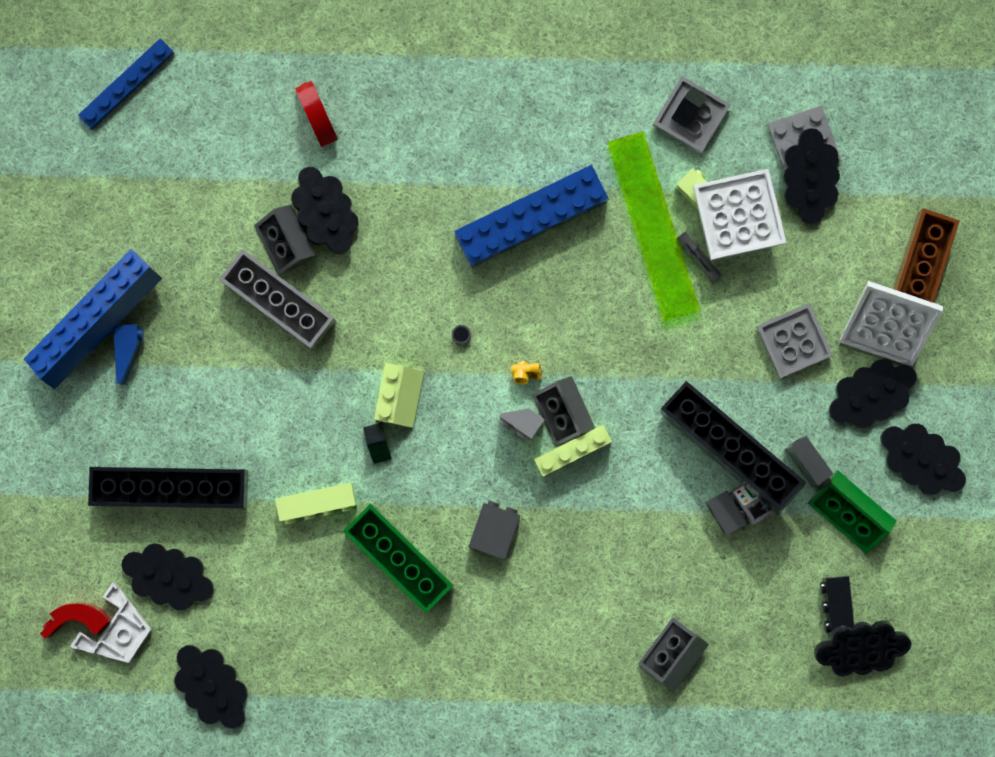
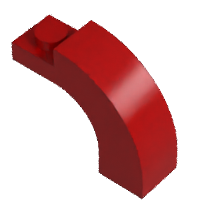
M313 82L303 83L296 87L297 95L320 146L323 147L337 141V135Z
M89 603L66 604L49 613L54 620L50 619L42 626L44 630L40 634L44 639L50 638L65 623L70 620H77L84 623L96 635L109 625L112 618L101 608Z

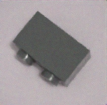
M727 490L705 502L724 536L733 533L747 524L745 521L747 517L744 511L737 508L735 496L732 492L728 493Z

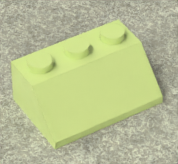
M385 363L374 420L413 428L424 372L405 366Z

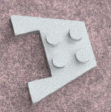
M112 582L103 598L117 606L119 610L98 642L81 631L70 647L129 663L152 629L115 582Z

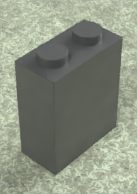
M807 436L800 437L784 448L811 486L822 487L831 481L830 477L834 475Z
M488 501V504L483 503L468 547L506 559L520 515L517 514L518 510L509 507L503 510L498 508L500 504Z

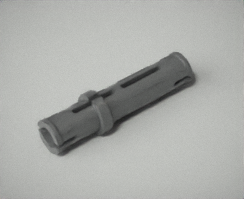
M683 232L676 238L687 251L686 254L695 260L712 282L722 275L699 249L698 243L695 244L686 232Z

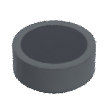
M458 325L452 331V338L455 343L463 345L470 340L471 332L468 327Z

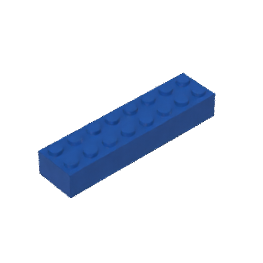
M591 164L454 232L471 268L607 203L609 198Z
M130 249L74 308L56 324L37 346L24 358L25 362L43 382L55 390L162 280V277L135 251Z

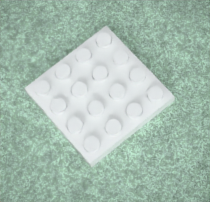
M769 169L693 186L710 261L786 244Z
M868 281L840 337V343L913 367L943 311V306Z

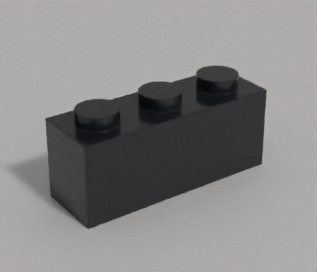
M849 576L822 578L823 582H820L821 594H824L825 601L822 602L823 613H826L827 621H824V629L828 636L839 626L845 625L851 628L854 626Z

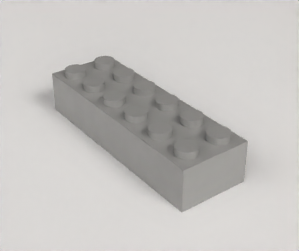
M243 249L219 279L312 350L316 348L336 321L333 316Z

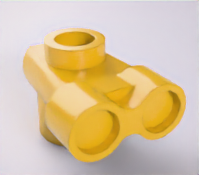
M520 361L517 362V365L511 366L513 382L516 384H527L529 378L542 380L540 363L528 364L527 362Z

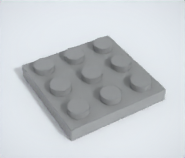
M681 76L652 126L702 154L731 104ZM694 87L708 98L686 129L672 120L671 117L684 96Z
M822 105L767 124L783 170L787 168L783 159L784 152L790 146L798 145V137L805 129L814 128L819 130L823 135L824 144L832 145L838 151ZM838 151V160H840L841 157Z
M810 303L756 326L779 379L833 356Z

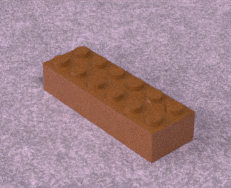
M924 208L917 213L893 290L934 303L960 220Z

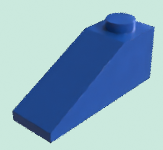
M137 324L120 325L114 328L116 381L120 385L125 384L140 350L141 340H144V331Z

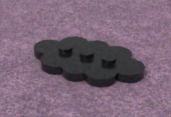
M809 128L800 133L798 145L790 146L784 152L783 159L787 168L783 172L782 179L787 186L784 192L786 204L792 208H798L799 217L803 222L814 224L823 218L824 207H830L838 200L839 193L835 185L839 181L840 173L835 167L838 161V151L832 145L824 144L823 135L819 130Z
M305 167L298 175L299 187L291 195V203L299 211L298 222L301 226L307 228V238L311 243L319 246L326 244L334 254H344L351 247L352 239L350 234L355 232L359 222L357 215L350 210L352 205L351 199L342 193L343 186L338 178L334 176L323 177L321 172L315 167Z
M886 359L876 360L871 364L870 368H858L854 371L852 377L843 378L837 383L835 392L838 398L830 403L828 409L829 416L838 423L850 420L858 428L870 427L875 419L885 420L889 418L893 410H900L907 406L910 397L907 389L911 388L916 382L915 370L909 365L894 367Z
M916 423L908 425L904 430L897 426H891L882 432L880 436L881 444L889 451L886 456V465L891 471L901 473L906 483L910 485L918 484L919 489L927 495H935L942 489L949 492H957L965 486L966 476L958 468L961 461L960 453L953 446H945L944 440L940 435L928 434L927 429L923 425Z
M153 543L145 547L142 553H128L122 560V570L126 575L133 577L131 586L134 593L142 597L150 596L156 604L169 603L172 608L183 610L187 609L193 600L205 601L211 598L214 593L213 582L203 576L204 565L202 561L197 557H185V554L179 549L167 551L163 545Z
M881 620L872 625L867 622H859L852 628L845 625L835 628L830 635V640L823 641L815 647L814 656L819 664L831 666L833 672L838 676H848L853 672L858 675H866L873 669L882 672L890 669L895 663V657L908 653L912 644L906 633L901 631L895 632V629L888 621Z
M194 645L182 647L176 656L177 663L181 669L175 675L174 684L180 692L186 693V704L190 708L197 709L198 717L203 723L214 724L220 720L228 728L240 726L245 719V710L241 703L246 699L248 692L246 685L242 681L236 680L237 672L232 665L224 664V656L219 650L208 649L202 652Z

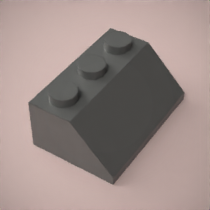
M292 205L273 209L254 225L278 276L308 262L316 256L305 231L298 222Z
M572 376L559 380L532 394L542 418L545 419V425L555 447L595 429Z
M672 617L638 664L675 692L709 644Z

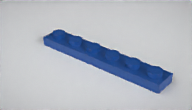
M160 38L84 108L78 116L91 129L96 127L174 54V51Z

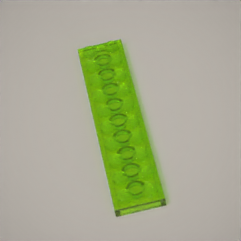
M644 131L608 141L607 145L663 322L699 312L700 307L680 244L676 240V231Z

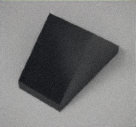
M692 87L682 99L671 119L687 129L708 97Z
M382 422L363 427L366 444L373 464L392 459Z

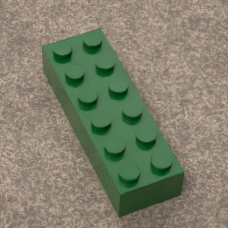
M371 503L343 531L426 614L454 586Z

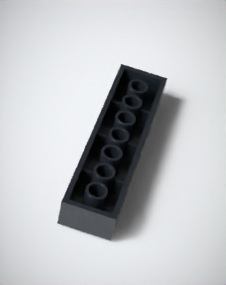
M685 381L660 408L661 415L776 514L779 515L804 488L805 480L689 382Z
M89 467L88 506L247 509L248 470Z

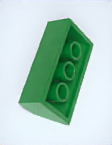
M837 470L830 477L831 481L820 487L808 501V504L867 554L890 534L897 520Z

